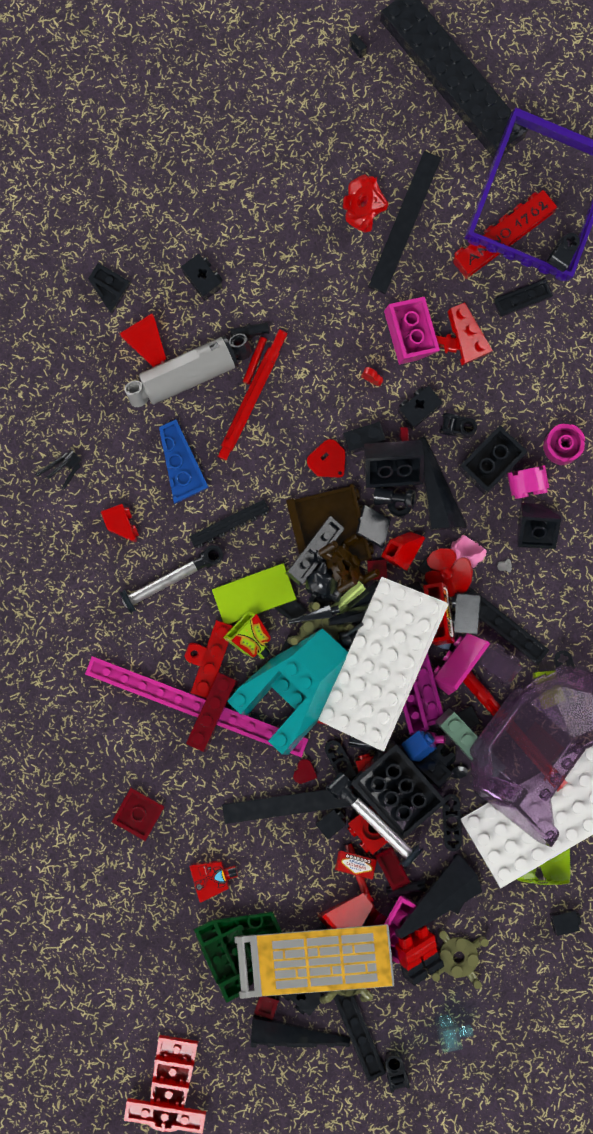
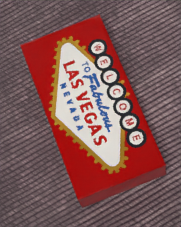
M339 851L335 870L372 880L377 860Z

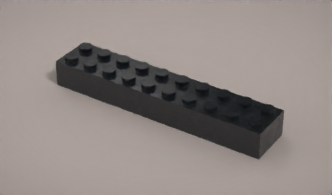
M395 0L381 11V23L494 158L512 113L511 109L420 0ZM514 124L503 155L525 138L528 131L525 127Z

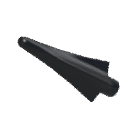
M331 604L306 615L288 620V624L333 618L334 614L340 613L338 605L331 607Z

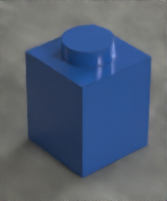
M419 730L401 744L410 760L418 762L437 749L433 736L429 732Z

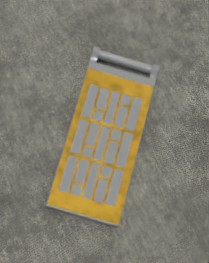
M388 924L234 937L238 950L241 984L239 995L241 999L392 987L395 985ZM246 942H250L254 990H249Z

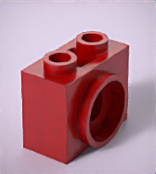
M369 804L368 807L372 809L381 818V816ZM359 813L348 821L350 826L347 829L354 838L358 836L361 839L360 846L366 853L370 851L373 855L388 843L377 831L370 832L368 830L369 823Z

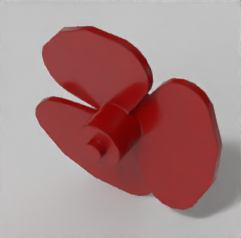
M440 548L433 551L427 558L428 566L438 571H428L425 574V581L428 584L443 582L448 586L449 597L454 596L457 591L459 593L466 592L472 583L473 576L469 559L461 557L456 561L457 556L454 550Z

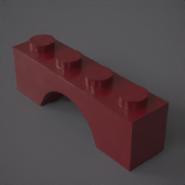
M218 673L186 742L187 745L202 752L207 751L218 721L228 703L227 701L233 695L238 681Z

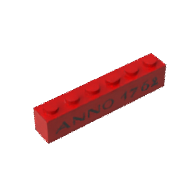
M544 190L540 193L535 192L528 198V202L524 205L523 203L517 205L513 209L514 212L512 214H505L499 219V223L496 226H489L482 236L510 247L554 214L557 206ZM470 244L467 248L464 249L462 247L455 252L453 263L462 275L468 279L501 253H492L487 251L486 247Z

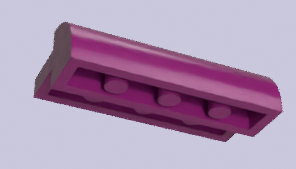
M428 652L403 707L410 736L418 730H429L428 726L436 724L435 721L443 714Z

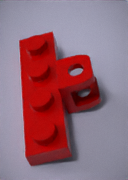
M215 620L207 646L197 643L188 644L184 657L189 663L199 666L190 691L191 694L207 699L229 643L223 637L233 628V625ZM193 650L197 651L196 656H191Z

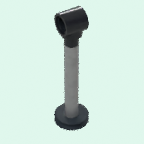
M215 545L209 546L204 552L200 553L201 557L127 595L125 589L122 592L119 591L124 606L128 608L132 615V612H136L134 604L204 567L208 569L212 566H219L223 561L221 548ZM213 551L219 554V558L215 561L208 558L209 553Z
M339 772L326 785L327 791L334 798L341 801L345 799L404 857L399 864L404 866L403 870L422 852L424 848L420 849L419 844L411 849L352 791L354 789L353 785L343 773Z

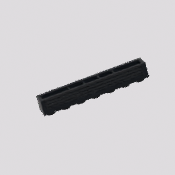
M263 499L189 536L194 548H202L205 543H212L215 541V538H222L225 536V533L234 532L237 527H244L247 525V522H254L259 516H266L269 508Z

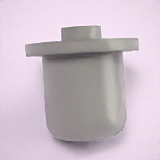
M507 559L506 561L498 562V570L511 572V560Z

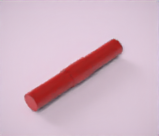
M260 337L242 381L245 384H250L267 341L264 337Z

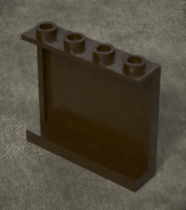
M350 484L349 487L295 500L294 498L286 500L299 554L329 516L345 528L336 539L338 547L341 546L344 540L356 533L359 523L358 518H360L363 508L358 505L357 500L360 499L358 488L354 489V485ZM363 537L350 545L348 550L352 555H356L360 562L371 560V555L374 554L372 543L368 544V541Z

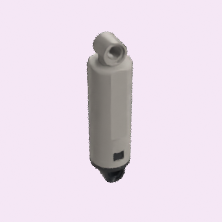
M235 334L228 342L224 335L140 373L139 378L141 382L138 380L131 381L124 388L131 405L141 407L148 402V398L151 404L155 405L239 367L237 360H245L252 354L247 336L245 334Z

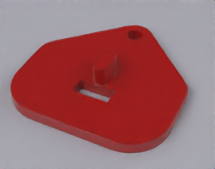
M328 439L308 456L307 465L318 477L341 478L344 476L345 450L335 440ZM327 453L328 456L322 460L321 457Z

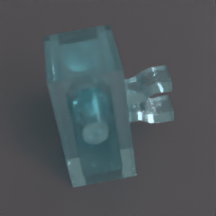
M443 1015L439 1017V1020H435L438 1041L443 1053L463 1049L461 1037L474 1036L471 1025L458 1027L455 1018L450 1017V1015Z

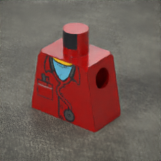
M222 860L194 863L189 866L199 902H203L229 889L228 880L238 877L236 866L224 868Z

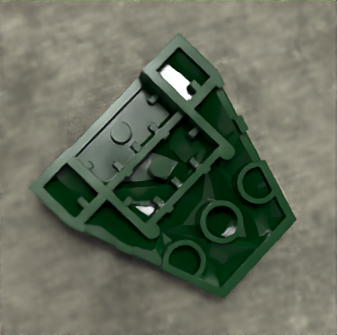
M273 912L210 920L193 929L206 963L226 1003L239 997V992L241 991L238 950L234 937L282 933ZM246 942L245 952L248 985L250 987L254 983L251 945L250 942Z

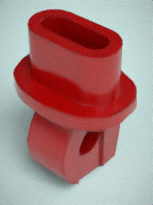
M447 334L446 337L436 336L439 348H444L446 354L447 352L456 353L457 338L451 337V334Z

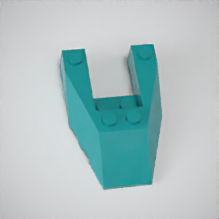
M322 628L300 641L297 645L270 659L243 683L227 702L240 715H248L268 691L273 688L295 711L268 742L282 755H289L318 722L346 660L348 651Z

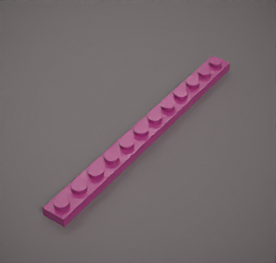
M93 656L85 675L197 718L206 701L203 698ZM226 707L217 724L270 746L272 745L268 741L279 729L247 715H240L238 712ZM303 738L290 753L302 758L308 739Z

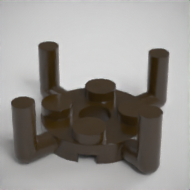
M356 533L344 540L339 547L336 541H332L318 551L319 556L326 560L328 569H332L334 573L332 577L338 582L337 591L339 593H343L357 585V581L366 584L380 575L378 569H374L366 575L360 573L359 558L348 551L350 545L361 539V536Z

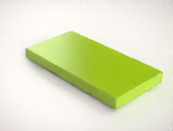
M284 563L212 589L223 622L232 624L239 621L247 611L259 614L297 600L289 576L285 574L287 571Z

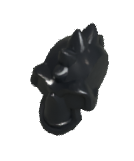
M325 562L319 565L318 568H314L305 583L306 591L310 594L312 593L308 600V605L310 602H317L320 604V608L329 605L332 600L339 602L341 598V593L337 591L338 582L332 577L334 573L331 568L328 569Z

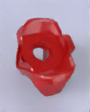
M363 174L349 183L348 195L343 199V209L347 210L345 216L347 223L364 233L372 231L374 217L380 212L387 210L388 201L377 184V177Z

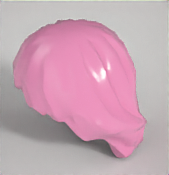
M465 535L453 541L450 548L456 553V561L461 557L469 559L472 569L484 560L487 553L486 549Z

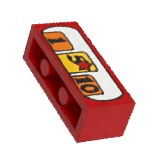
M443 582L423 585L424 594L449 604L432 644L438 646L455 643L448 586Z

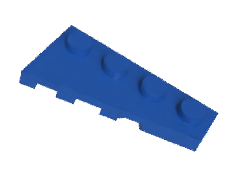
M175 419L160 426V436L173 501L176 504L209 487L177 420Z

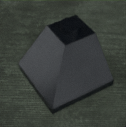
M521 503L518 518L517 547L556 549L561 516L541 504Z

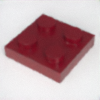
M131 787L112 823L146 841L165 806Z

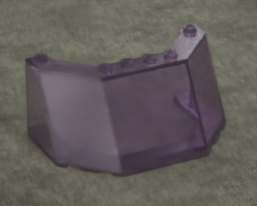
M565 665L555 668L556 672L548 676L545 673L532 679L531 684L525 687L520 685L514 688L470 748V755L473 758L471 774L474 777L472 789L533 839L549 847H552L559 837V831L554 826L551 798L584 751L593 746V672Z

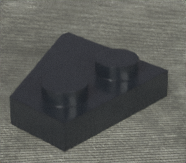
M97 263L88 278L109 312L113 314L131 282Z

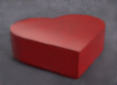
M366 367L361 375L363 379L379 387L384 381L377 371L370 367Z

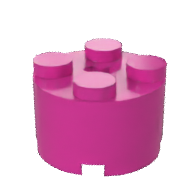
M559 424L545 437L543 443L544 453L551 462L557 465L570 464L583 453L585 436L575 425ZM564 442L567 443L565 447L561 445Z
M545 465L507 473L511 496L514 495L515 499L528 497L529 492H533L534 495L548 492L549 483Z

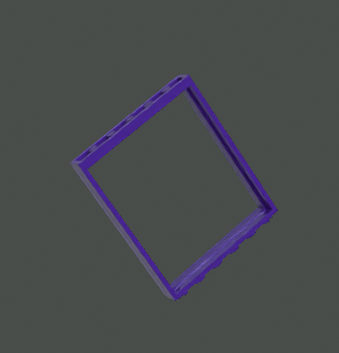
M515 108L509 117L464 239L468 240L472 245L486 247V250L489 252L501 253L506 259L518 260L523 266L535 267L540 273L552 274L557 280L569 281L575 274L593 225V199L578 236L580 244L572 257L571 263L564 272L543 260L474 232L515 123L593 156L592 139Z

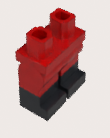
M426 925L402 939L398 938L399 942L395 944V948L398 951L402 975L414 986L429 977L428 974L432 975L444 967L443 960L439 958L436 948L435 935L428 931Z

